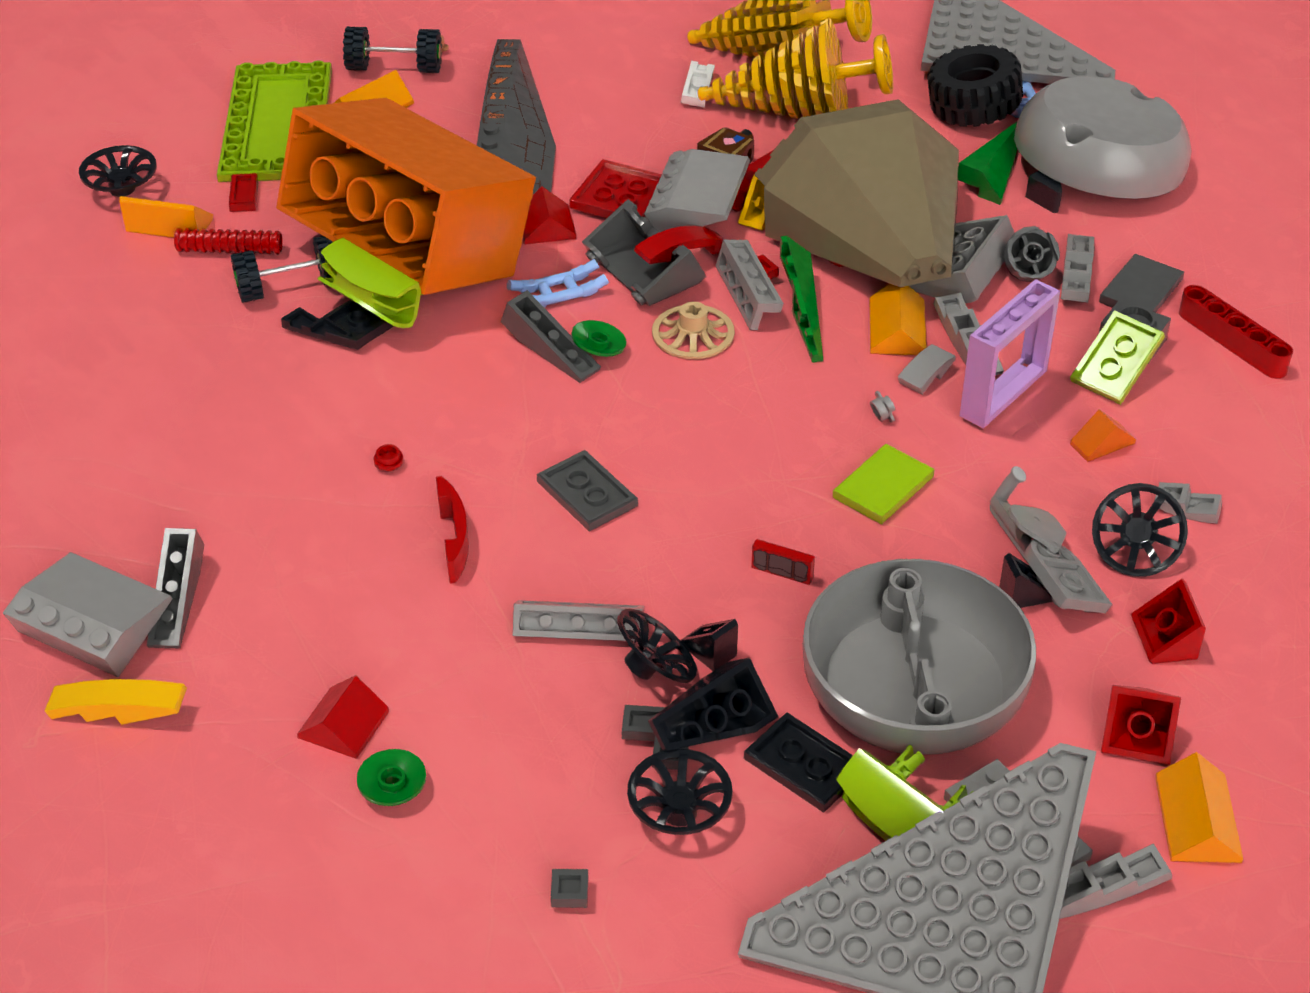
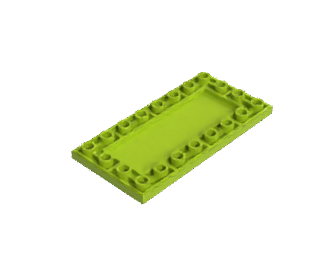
M317 60L312 63L292 61L288 64L267 62L255 65L252 63L236 65L217 170L218 182H231L233 174L252 173L257 174L258 181L281 180L292 110L295 107L328 104L332 65L330 62Z

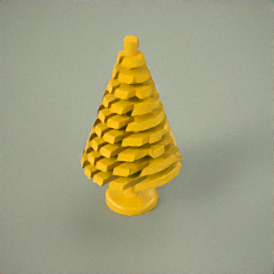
M748 0L724 12L725 17H723V14H719L712 21L704 22L701 24L700 30H690L687 34V39L690 44L702 42V45L707 48L716 47L717 50L727 51L730 48L731 53L749 57L762 55L765 60V54L768 50L775 47L778 52L780 44L786 40H789L792 46V40L795 35L803 33L806 37L808 28L814 25L819 28L822 21L830 18L833 24L847 22L849 32L854 40L857 42H867L872 31L870 0H845V8L831 10L830 0H820L817 2L816 0Z
M828 18L820 23L819 28L815 25L808 28L806 37L803 33L795 35L792 40V46L791 42L786 40L780 44L778 52L775 47L768 50L765 54V60L762 55L753 58L751 66L747 62L739 66L738 76L735 70L731 71L725 76V85L723 79L721 80V77L713 80L712 87H700L697 93L698 98L701 101L715 99L717 104L726 105V96H728L729 104L733 107H741L742 98L746 109L755 110V103H757L761 112L769 113L772 107L776 115L784 116L787 110L790 117L798 119L801 113L803 117L848 109L846 78L876 74L881 92L883 94L893 93V71L888 42L884 34L877 35L873 43V59L844 63L842 61L839 38L837 39L836 28L833 25V21Z

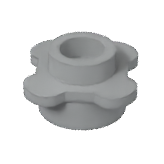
M876 391V399L870 401L874 414L881 422L887 418L890 422L895 421L892 412L896 409L892 400L888 396L882 397L880 392Z

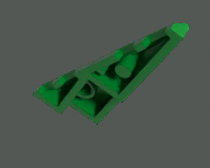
M1017 122L959 162L958 166L959 181L979 188L978 197L999 205L1002 203L1008 178L1016 158L1017 147L1014 136Z
M780 236L779 257L793 289L792 314L812 363L823 361V351L811 253L790 237Z

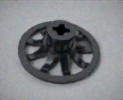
M129 145L113 146L101 149L88 156L79 167V176L81 181L91 189L110 192L118 197L127 196L134 192L135 187L144 184L154 175L157 163L154 155L146 149ZM113 152H122L120 166L117 165L112 154ZM130 153H138L139 155H137L128 166V159ZM105 155L111 168L109 169L97 158ZM144 159H148L150 165L140 164L137 166ZM89 165H94L101 171L95 169L86 171ZM142 170L149 171L143 178L137 174ZM89 176L99 177L94 183L88 180ZM106 182L109 187H103L101 184Z
M1128 484L1114 490L1100 503L1092 522L1093 542L1098 554L1110 567L1130 576L1145 577L1166 570L1182 554L1188 535L1187 520L1179 502L1170 493L1151 484ZM1139 491L1158 495L1146 513L1141 512ZM1131 492L1133 513L1128 515L1114 499ZM1166 500L1172 506L1176 516L1155 521L1153 516ZM1107 506L1122 519L1121 525L1100 523ZM1179 523L1180 534L1178 542L1158 534V529ZM1100 531L1120 533L1121 539L1105 550L1101 542ZM1154 541L1175 549L1169 558L1162 563L1151 545ZM1127 544L1131 548L1127 566L1125 567L1117 563L1110 556ZM1144 548L1154 567L1134 569L1138 551Z
M635 609L621 611L617 618L619 630L632 648L624 660L628 668L635 675L648 680L657 671L663 676L680 683L691 682L696 677L697 667L692 655L672 631L642 611ZM632 617L636 618L639 621V625ZM625 623L632 626L633 630H626ZM648 623L655 626V630L649 641ZM664 633L671 641L658 648L656 646ZM675 649H679V650L681 651V653L683 654V655H677V654L666 655L667 653H669L670 651H673V650H675ZM680 663L685 664V665L688 667V671H687V669H686L682 664H680ZM672 668L677 669L681 676L672 674Z
M690 749L661 751L644 759L632 772L627 790L629 805L641 822L654 830L673 835L698 833L715 825L727 813L733 794L732 782L723 766L712 757ZM679 758L677 781L673 782L670 773L661 761ZM688 759L704 764L695 773L690 782H686ZM651 766L654 767L661 777L664 787L650 778L641 777L642 774ZM715 771L722 783H711L698 790L703 779L710 772ZM636 787H646L653 791L656 796H648L637 801ZM712 793H724L720 808L716 804L703 799ZM649 806H659L662 808V811L657 821L647 816L643 809ZM698 809L706 810L713 815L706 821L696 825L695 818Z

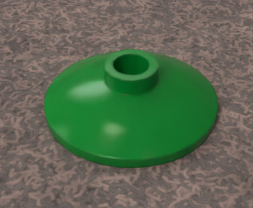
M587 320L579 322L573 327L571 333L574 343L579 348L597 356H616L625 350L627 343L624 334L619 329L601 321Z
M388 749L371 755L362 763L357 773V786L362 796L368 801L382 806H395L412 800L421 792L426 782V769L421 759L415 754L401 749Z

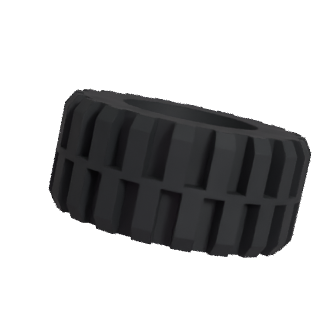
M977 44V46L968 45L961 49H953L950 53H944L939 59H936L927 74L931 109L942 121L946 120L948 124H959V126L967 127V125L976 127L985 123L989 125L996 120L1001 121L1005 119L1007 114L1011 115L1022 101L1021 63L1012 52L1003 47L998 48L996 45L985 46L984 44Z

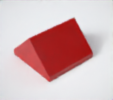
M541 186L533 194L523 233L524 244L576 239L569 205Z
M1180 579L1131 613L1148 659L1153 664L1196 660L1199 656L1206 627L1186 581Z
M355 675L330 687L297 733L298 739L357 759L389 713V707Z

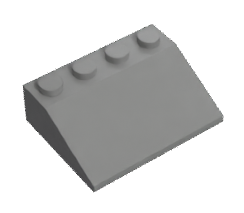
M697 149L674 152L669 157L645 211L646 218L649 219L653 227L659 232L680 226L703 227L727 220L750 163L749 157Z
M1008 216L956 223L951 277L910 285V287L918 293L932 297L961 293L965 303L976 301L1004 263L1003 254L1006 243L1014 234Z
M70 552L22 586L3 614L18 632L119 677L173 598L171 595Z

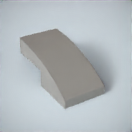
M931 344L903 369L898 376L899 383L923 395L935 378H942L955 361L956 356Z
M1159 482L1158 487L1170 493L1179 502L1186 519L1218 524L1222 508V495L1191 493L1190 484ZM1165 500L1159 509L1176 516L1172 506Z

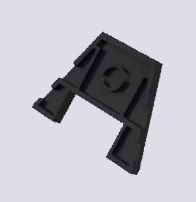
M352 300L345 302L320 319L301 307L281 318L284 329L356 350L394 327Z

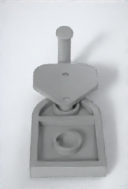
M1014 466L991 498V513L1035 572L1037 580L1048 590L1055 605L1062 609L1106 614L1112 603L1081 561L1071 551L1062 546L1066 531L1058 520L1045 510L1021 505L1011 506L1007 501L1016 486L1026 480V474L1023 469Z

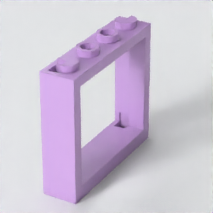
M1035 279L970 335L960 417L984 429L1047 372L1060 290ZM1025 330L1021 358L995 380L999 352Z

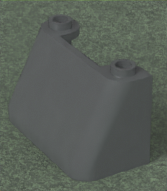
M629 199L582 241L588 250L585 253L590 261L595 259L597 263H600L631 290V296L641 306L644 303L648 306L658 303L698 285L706 278V274L696 258L684 245L678 246L672 252L671 261L648 264L634 252L636 245L650 236L659 233V231L653 227L648 218L641 217L637 211V206Z

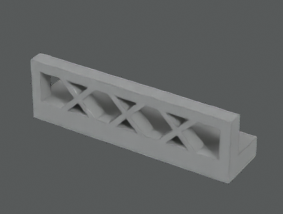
M723 239L716 268L749 329L758 330L763 312L781 313L784 303L749 241Z
M518 600L514 603L513 636L626 641L617 623L619 614L625 609H635L644 612L645 606ZM632 617L639 625V621L636 618ZM625 623L626 630H633L632 626Z

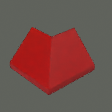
M1112 685L1101 752L1170 765L1181 697L1148 688Z

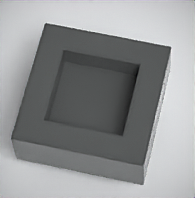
M552 869L551 907L587 908L588 869Z

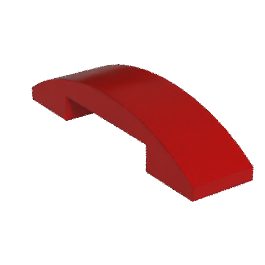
M680 226L650 236L636 245L634 252L648 264L671 261L672 252L682 245L688 249L704 247L712 255L719 254L724 238L706 227Z
M437 476L436 485L441 519L453 518L456 536L455 539L444 540L449 582L452 584L458 581L467 562L469 550L467 520L464 505L455 488L444 477Z

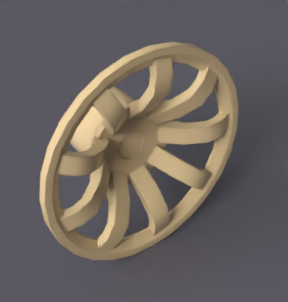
M694 301L663 312L655 320L652 327V336L656 345L664 352L684 359H703L715 356L730 346L735 335L734 325L726 314L713 307ZM676 312L680 316L678 320L673 321L666 318ZM708 313H713L720 317V319L711 321L707 318ZM661 323L664 326L673 327L667 332H659ZM726 324L728 332L722 333L715 330L714 328H718ZM679 333L671 345H667L662 340L669 339ZM708 333L724 341L717 346L711 341ZM690 335V352L677 350L684 342L686 336ZM697 335L700 336L709 350L697 352Z

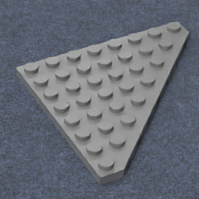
M934 0L921 71H929L936 59H939L944 53H950L953 49H961L968 45L977 46V44H984L985 46L996 45L998 48L1003 47L1012 52L1021 63L1022 81L1051 84L1061 79L1078 76L1115 79V69L1000 0Z
M1059 743L1048 749L1047 753L1031 762L1027 761L1004 774L1003 778L987 787L984 785L961 798L960 802L948 809L940 810L915 824L914 828L897 837L896 835L872 848L868 854L853 862L851 860L826 874L825 878L813 885L805 886L780 900L781 903L765 912L753 915L747 920L738 952L739 958L867 993H1043L1097 751Z

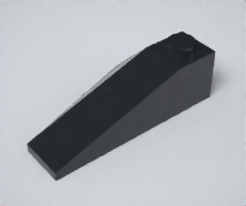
M749 657L727 662L709 673L648 722L662 750L669 751L755 733L779 716Z

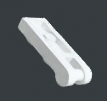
M691 61L681 103L705 107L706 100L701 101L697 93L700 87H710L715 65L708 64L705 66L700 65L697 61Z

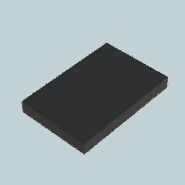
M788 712L744 751V759L823 813L843 795L844 790L836 779L853 756Z

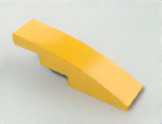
M135 679L93 680L54 686L44 711L51 719L80 714L86 722L115 716L123 725L177 714L187 687L183 683Z

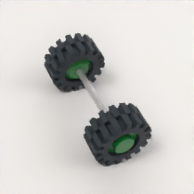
M347 26L343 39L344 66L347 70H367L370 51L416 53L419 72L439 73L442 61L440 30L419 29L418 41L416 42L417 48L369 47L370 37L367 27Z
M324 236L313 238L316 260L263 271L258 270L257 261L252 250L232 254L233 274L241 302L264 298L261 276L318 265L321 277L333 278L321 266L322 263L327 262L321 251L333 241Z

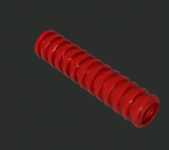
M177 228L174 234V246L178 252H182L183 249L186 252L191 250L198 252L201 250L204 253L207 250L211 253H214L215 250L218 253H222L224 250L226 253L252 250L254 254L256 251L259 254H263L264 251L267 254H272V252L280 254L283 247V238L280 231L272 233L271 230H268L266 233L263 230H259L258 233L255 230H251L249 233L247 230L242 232L234 230L232 232L230 229H227L224 232L222 229H218L216 232L214 229L209 231L202 229L199 231V229L194 228L191 231V229L186 228L183 231L182 228Z

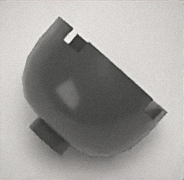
M1031 226L1024 227L1012 235L1006 243L1003 256L1005 266L1010 274L1019 280L1031 282L1035 279L1041 280L1052 273L1059 260L1060 252L1059 245L1052 234L1040 230L1039 227Z

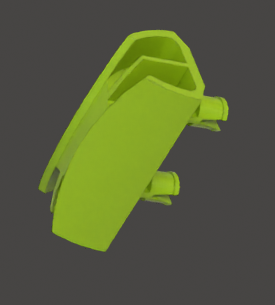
M345 238L332 242L321 251V254L327 261L322 263L321 266L333 278L319 276V281L395 327L410 328L413 326L418 316L420 296L423 295L421 294L419 282Z
M908 745L905 751L890 766L882 763L868 751L859 748L836 779L844 790L842 798L850 809L885 841L896 835L897 837L914 828L915 824L940 810L948 809L960 802L961 798L968 795L966 785H961L959 790L942 806L906 781L919 765L925 761L920 751L914 754L911 745Z

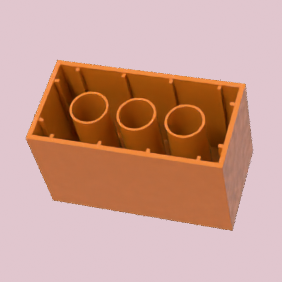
M388 98L295 107L292 110L276 208L333 242L345 238L419 282L421 294L427 295L514 276L536 176Z

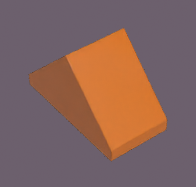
M1099 409L1071 439L1070 445L1089 462L1133 445L1136 439L1118 421Z

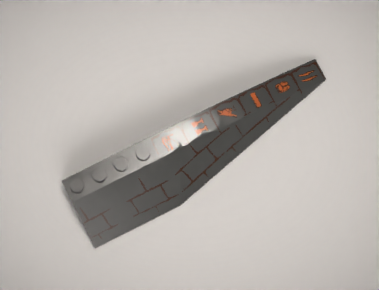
M497 39L487 79L477 146L536 176L533 194L541 186L551 192L556 145L521 39Z

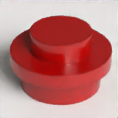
M382 445L376 450L373 457L374 465L383 471H393L403 464V454L395 445Z

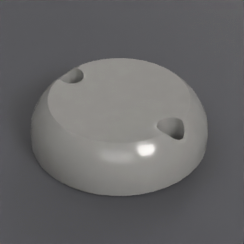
M1093 76L1065 78L1042 88L1023 107L1014 136L1015 144L1020 154L1043 174L1078 190L1115 198H1150L1176 189L1181 185L1186 176L1192 153L1190 137L1184 121L1177 111L1164 99L1159 97L1148 98L1137 87L1127 82Z
M924 559L881 561L852 570L835 580L817 597L810 608L805 622L802 643L804 670L808 683L826 712L840 726L857 738L884 750L901 754L908 745L913 747L914 754L918 751L922 755L953 752L975 745L995 734L1021 708L1029 692L1036 663V644L1030 623L1021 608L1007 593L991 581L970 570L948 563Z

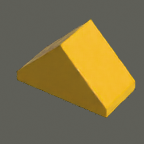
M755 175L753 176L738 224L763 231L765 229V186Z

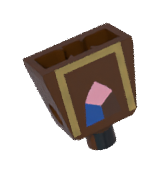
M722 128L698 142L697 150L748 156L751 163L754 157V136L747 129L737 132L730 128Z

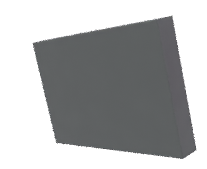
M1134 254L1100 294L1099 302L1114 307L1119 299L1157 312L1183 280L1184 271Z
M586 450L537 474V482L588 531L638 506V498Z

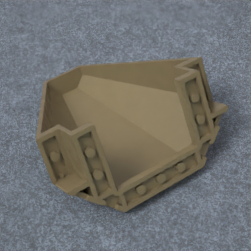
M899 99L801 117L794 125L795 129L786 140L783 138L770 154L771 158L766 165L755 172L754 175L765 186V236L780 241V236H788L811 254L898 287L951 277L958 202L959 150Z

